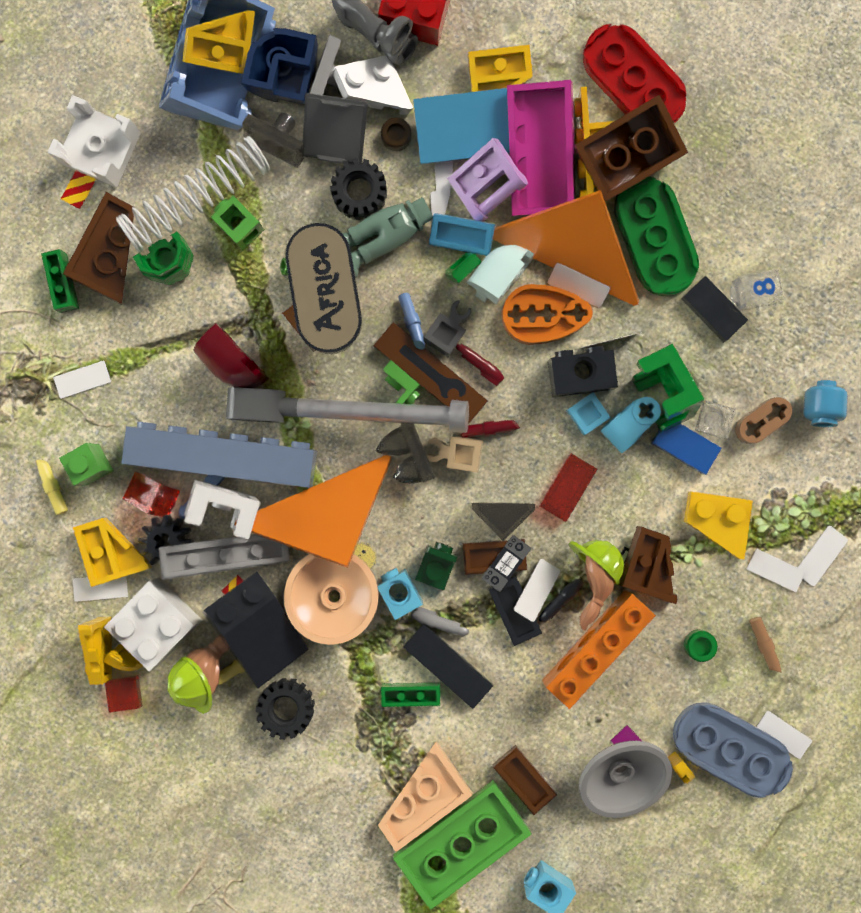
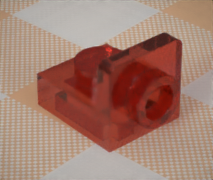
M135 471L122 499L147 514L163 517L164 515H170L180 491L174 487L166 486L144 473Z

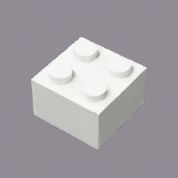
M160 578L148 581L104 628L150 672L159 666L203 620Z

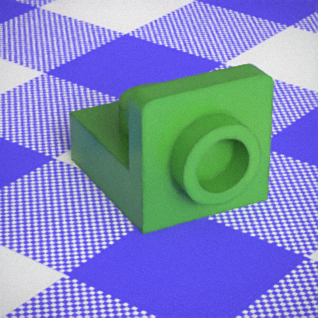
M390 360L383 368V371L388 375L384 380L398 392L401 388L406 390L396 403L414 404L421 395L417 392L420 384Z

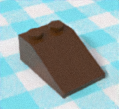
M660 95L650 99L574 145L597 191L601 190L605 202L689 153Z

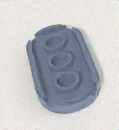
M695 703L685 708L675 721L673 739L680 754L693 765L753 797L762 798L772 793L775 795L781 792L789 783L793 767L786 746L772 735L712 703Z

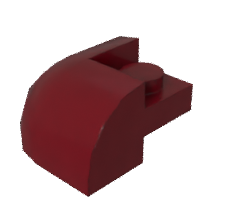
M217 323L202 335L193 349L194 353L211 373L230 387L256 388L269 379L254 360L243 352L228 333Z

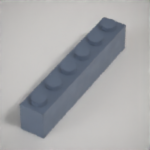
M137 422V427L126 426L121 464L313 487L317 451L310 450V443L292 441L291 447L279 446V439L261 437L260 443L248 442L249 436L230 433L229 439L217 438L218 432L199 429V435L187 434V428L168 425V431L156 430L157 424Z

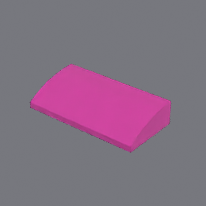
M571 80L507 85L510 158L528 181V185L521 191L517 189L511 194L512 216L534 214L576 199L573 82Z

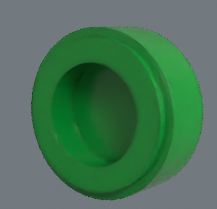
M693 630L688 633L684 640L685 652L695 661H709L717 652L718 645L715 637L705 630Z

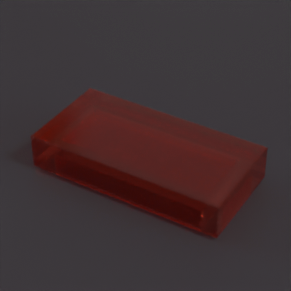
M570 453L540 502L539 507L567 522L598 469Z

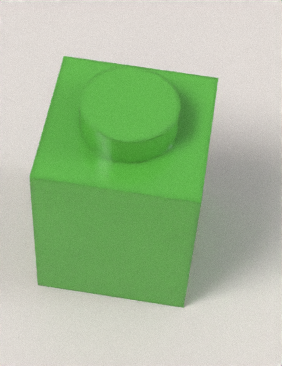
M85 443L59 458L74 486H87L114 471L99 444Z

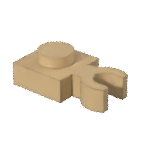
M452 436L450 445H448L441 438L429 439L428 443L438 445L440 452L438 455H427V460L437 462L446 458L448 459L447 468L479 472L483 446L482 440Z

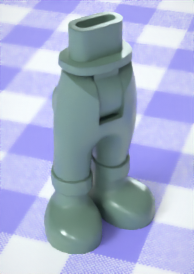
M423 197L412 203L407 200L405 205L401 203L379 210L356 226L348 228L347 232L342 233L347 239L350 248L357 246L374 235H379L373 241L352 252L355 277L358 276V269L363 263L365 265L369 264L372 260L403 245L417 231L423 230V224L433 220V215Z

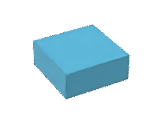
M594 392L566 410L583 436L611 418Z

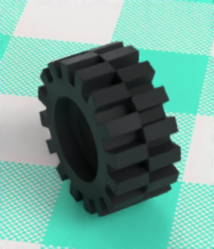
M354 158L351 164L348 163V160L343 162L344 167L342 169L339 166L335 170L336 175H332L331 178L332 186H330L334 203L340 212L343 211L344 215L348 218L353 216L355 220H360V217L367 218L372 213L379 211L380 207H384L385 198H387L386 180L382 170L379 171L375 163L370 165L367 159L359 162L358 158ZM355 179H364L371 186V192L364 200H354L347 193L348 185Z
M281 678L278 682H272L260 695L255 711L258 712L256 719L258 723L261 722L263 724L261 729L264 732L266 730L271 732L270 737L274 738L278 735L280 736L279 740H285L286 737L290 736V739H292L298 733H303L309 725L315 711V700H312V692L305 689L306 685L303 682L299 684L296 682L297 679L292 678L289 681L286 678ZM281 697L293 699L297 705L296 716L289 720L279 718L274 711L275 701Z

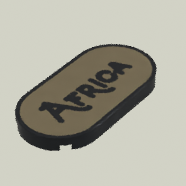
M324 223L308 224L298 229L291 236L285 252L296 326L300 337L310 348L323 354H336L347 350L357 339L362 329V313L352 253L347 239L337 228Z

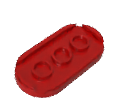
M606 24L597 28L588 38L583 52V64L590 78L624 114L660 95L674 124H676L686 108V87L680 77L631 27L622 24L619 26Z

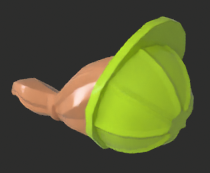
M594 540L582 546L574 541H570L568 544L573 552L586 563V576L593 593L592 600L580 615V626L584 631L587 630L589 624L598 618L600 609L604 605L603 602L611 594L614 585L620 583L619 580L623 573L624 562L622 555L608 541Z
M217 636L208 647L193 650L186 657L180 658L170 670L167 690L170 693V697L178 705L195 708L202 714L211 710L212 695L219 684L220 657L229 650L220 636Z

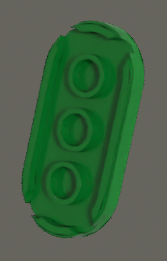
M648 176L619 193L614 206L615 218L640 283L649 292L664 297L674 296L686 290L696 277L699 268V258L672 188L664 181L661 182L656 180L655 177Z

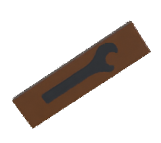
M394 322L373 345L444 406H450L451 400L468 401V425L488 402L486 398L427 349L416 348L411 336Z

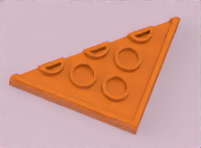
M601 190L495 227L493 240L503 245H517L528 249L534 253L533 259L552 268L555 267L556 263H560L609 286L608 294L633 306L639 304V299Z
M388 454L258 510L251 533L348 568L392 457Z

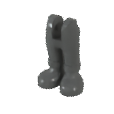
M332 0L333 8L341 23L361 33L378 52H383L394 64H403L411 57L416 49L418 36L411 32L413 22L410 18L399 16L390 25H387L386 21L378 18L361 0Z

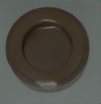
M395 117L388 119L383 124L381 138L385 147L391 151H402L409 146L412 132L407 121Z

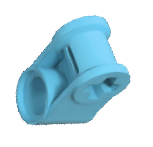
M651 397L636 399L622 412L614 416L600 431L620 453H623L658 420L661 413L660 405ZM648 405L650 408L647 411L649 418L647 416L640 418L638 414L641 410L638 406Z

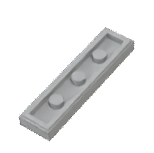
M256 534L250 535L249 539L230 537L158 547L162 580L290 561L288 546Z

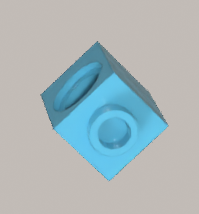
M394 568L380 576L382 582L378 583V590L395 620L423 605V600L406 569L399 572L397 568ZM396 583H401L407 588L408 594L403 599H395L390 593V587Z
M540 860L536 868L531 867L524 878L527 899L548 913H564L576 895L572 880ZM546 883L555 885L549 892L540 890L541 886Z

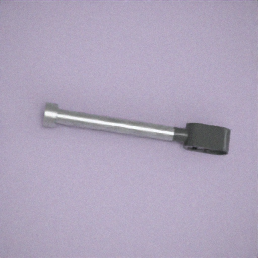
M230 387L227 391L226 419L284 423V416L449 425L450 432L466 433L469 420V402L451 400L450 406L286 398V391Z

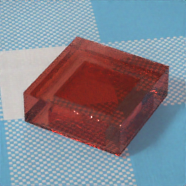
M139 675L110 679L105 682L109 713L138 709L143 706Z

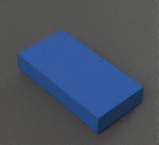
M682 424L662 433L658 430L651 442L654 446L703 475L708 473L722 449Z

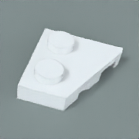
M386 55L336 66L332 72L341 95L345 99L368 102L369 107L380 110L384 106L400 109L399 114L402 115L409 114L413 109L394 64Z

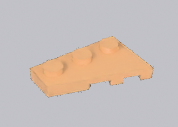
M437 741L378 824L395 852L473 795Z

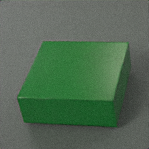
M464 253L445 270V275L450 281L460 283L481 263V260L474 253Z

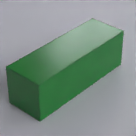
M61 249L41 253L53 309L60 313L79 309L74 282L63 275L69 263L67 253Z
M440 682L382 683L381 706H440Z

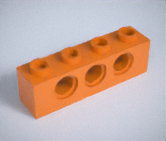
M624 590L542 679L545 687L570 710L656 615L635 595Z

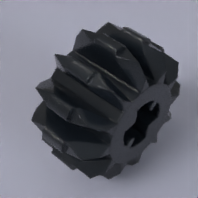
M164 515L162 521L158 517L152 518V527L148 525L142 527V531L147 537L139 538L138 542L147 546V548L141 551L142 556L152 554L149 564L154 565L160 560L158 547H163L165 543L161 539L162 536H169L168 542L171 546L194 543L193 539H185V535L191 532V528L180 529L183 519L177 518L172 522L171 515Z

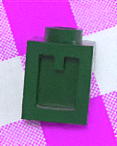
M437 541L435 546L428 544L415 580L444 591L454 563L457 560V555L452 553L453 547Z

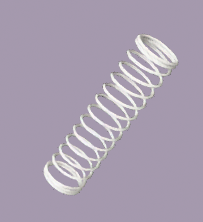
M250 136L244 137L247 148L242 143L237 142L236 148L239 157L231 149H226V156L230 166L221 156L216 155V163L221 174L210 162H205V167L211 181L200 169L195 168V174L201 188L189 175H185V182L193 198L179 182L174 181L175 189L183 205L168 188H164V194L174 214L158 195L153 194V199L166 224L146 201H143V206L156 231L142 214L132 207V212L146 238L125 214L116 217L118 224L136 250L141 253L144 248L130 226L147 245H152L150 237L139 217L153 234L162 240L161 232L150 211L165 229L172 233L171 225L159 202L177 224L183 226L169 195L187 217L193 220V216L178 186L198 211L203 213V209L188 179L208 204L214 207L198 172L221 200H224V197L210 172L209 166L219 176L228 190L234 194V190L220 165L219 159L230 170L241 187L244 188V184L232 163L229 152L240 163L251 180L255 181L241 154L239 146L250 156L262 175H265L267 171L270 172L269 164L255 141Z

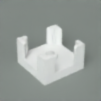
M72 95L67 111L75 120L66 141L62 145L58 140L53 139L47 153L60 164L117 188L141 132L129 118L116 114V119L96 111L86 100Z
M194 479L184 512V522L197 526L201 525L208 501L213 502L212 507L221 510L231 511V508H235L230 527L234 529L235 536L249 539L260 501L253 495Z

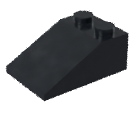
M258 572L251 575L202 612L257 689L309 650L297 630L291 624L281 604Z

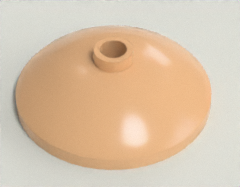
M309 554L295 565L288 576L284 589V606L291 624L304 637L320 644H340L359 636L372 622L379 601L378 585L369 566L356 555H353L349 567L346 568ZM334 590L340 594V599L337 602H332L330 599V594Z

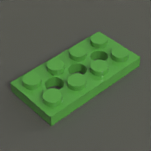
M492 780L394 853L393 860L431 910L532 833L496 782ZM485 818L493 819L496 822V827L492 832H482L478 827L480 821ZM459 837H465L470 840L471 846L466 851H458L453 846L454 841ZM440 856L446 861V865L440 870H434L428 865V862L432 857Z

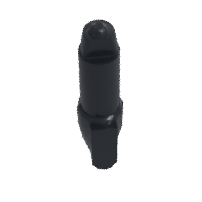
M575 579L560 591V594L543 609L539 615V622L545 623L552 619L568 602H571L577 596L584 582L581 579Z

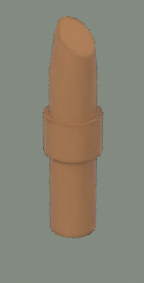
M755 617L750 619L749 622L757 639V646L760 653L763 654L769 669L782 673L779 659L775 652V645L772 638L768 635L762 618Z

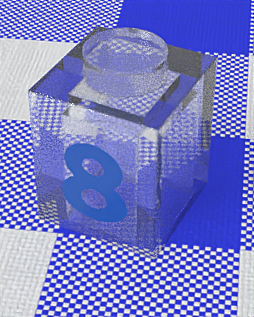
M774 269L741 275L733 280L730 287L732 303L736 304L740 311L771 306L784 300L779 270Z

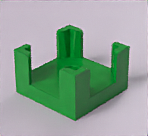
M671 344L639 359L637 366L642 371L632 377V382L637 391L642 392L662 383L666 394L669 396V399L664 400L662 403L665 414L661 415L655 422L660 432L662 433L695 417L704 401V397L675 346Z

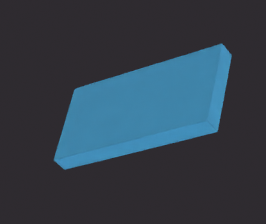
M507 88L413 99L420 164L470 159L492 138L499 139L506 152L510 154Z

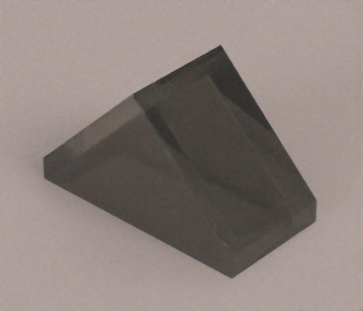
M471 502V509L504 541L535 511V504Z

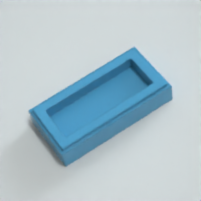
M434 213L429 245L487 256L491 252L496 224Z

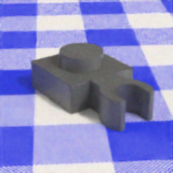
M459 300L453 303L449 313L450 316L446 317L440 313L423 337L426 344L446 357L450 356L465 334L466 329L461 327L460 324L468 320L472 311L469 308L466 314H458L456 308L460 303Z

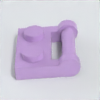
M492 138L447 178L473 219L481 222L488 219V214L517 189L521 191L528 185L526 177L518 170L499 139ZM503 174H506L509 180L484 202L479 204L476 198Z

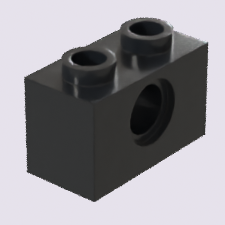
M604 346L586 348V353L574 355L573 350L555 352V357L547 361L552 398L610 391L618 388L614 350L604 351ZM582 363L588 367L589 376L587 379H581L576 376L574 371L576 364Z

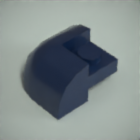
M273 28L274 31L264 34L256 42H252L247 54L241 84L247 91L269 101L278 103V100H284L305 105V93H309L311 80H314L318 57L317 36L286 28Z

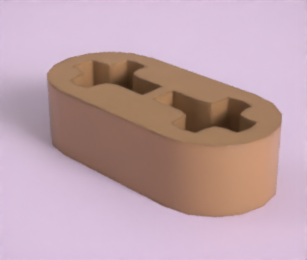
M781 397L770 398L764 401L737 422L735 426L737 438L746 444L762 441L791 418V404ZM771 405L781 407L782 410L779 411L780 418L777 416L767 420L766 416L773 411ZM757 422L761 423L754 430L756 436L745 434V431L748 429L746 423L749 425Z

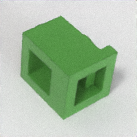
M234 195L229 200L224 199L215 207L214 214L211 216L214 222L242 251L264 231L260 222ZM237 219H241L242 222L236 228H234V221Z

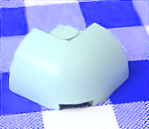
M504 245L496 248L484 258L467 283L476 289L475 296L484 303L487 299H490L497 305L510 286L515 284L530 264L534 253L517 245Z

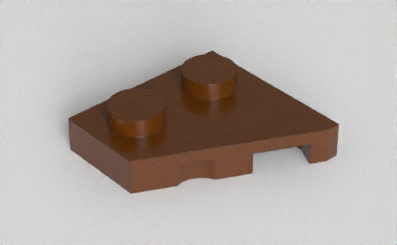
M637 526L618 585L677 604V594L673 593L671 576H674V568L670 560V536Z

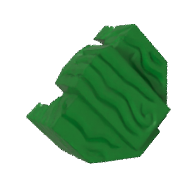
M177 231L170 235L173 238L170 242L162 239L149 246L148 250L150 253L147 256L140 253L133 256L141 273L149 280L172 285L189 276L194 255L185 239Z

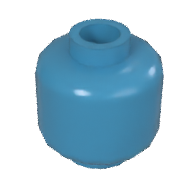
M817 381V386L808 388L804 394L805 418L811 421V425L815 427L829 428L838 426V422L843 421L847 416V391L838 387L836 381Z

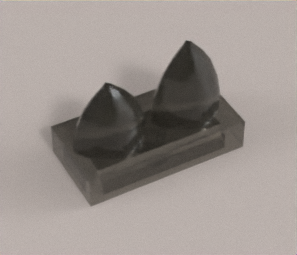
M401 423L398 428L389 432L378 444L376 452L383 455L400 456L410 454L396 468L393 475L395 480L406 484L420 482L422 484L435 478L414 423Z

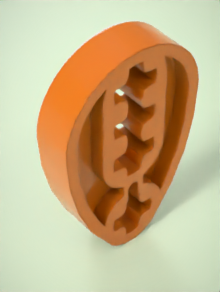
M527 284L515 289L506 299L502 309V323L509 336L519 343L526 345L545 344L563 339L577 332L588 324L592 318L593 311L587 301L574 293L548 285ZM575 306H578L581 312H585V316L580 319V322H577L575 316L562 315V313L572 312ZM513 307H517L520 313H526L529 307H534V312L541 313L544 307H549V311L555 313V316L551 317L549 322H545L544 317L538 316L533 323L529 322L528 317H521L519 323H515L513 317H508L507 313H512Z

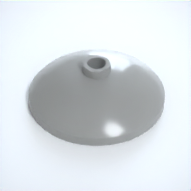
M643 741L620 742L603 749L589 761L580 776L579 792L586 807L597 815L611 818L631 816L649 808L664 795L672 779V766L665 752L654 744Z

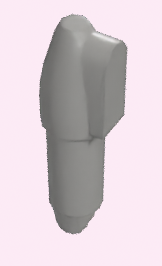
M422 607L416 608L413 612L412 617L421 624L424 623L431 628H437L461 636L469 634L467 628L460 626L461 623L440 617L436 614L437 612Z

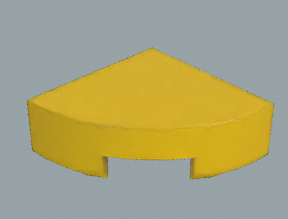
M122 644L113 649L103 660L111 667L123 671H135L143 667Z
M676 752L668 756L673 770L684 784H688L696 778Z

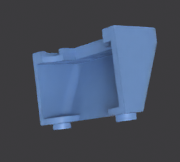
M188 0L162 91L159 108L174 114L234 130H239L242 126L246 127L252 110L248 108V101L245 100L247 90L241 84L243 74L183 62L186 28L251 10L255 11L251 38L252 44L262 35L274 31L273 28H275L276 21L272 17L275 8L259 0Z

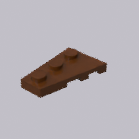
M105 192L63 275L122 305L131 241L118 224L116 217L125 214L133 223L134 214L132 207L134 206Z

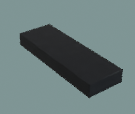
M424 623L403 645L404 649L472 709L476 707L494 686L492 682Z

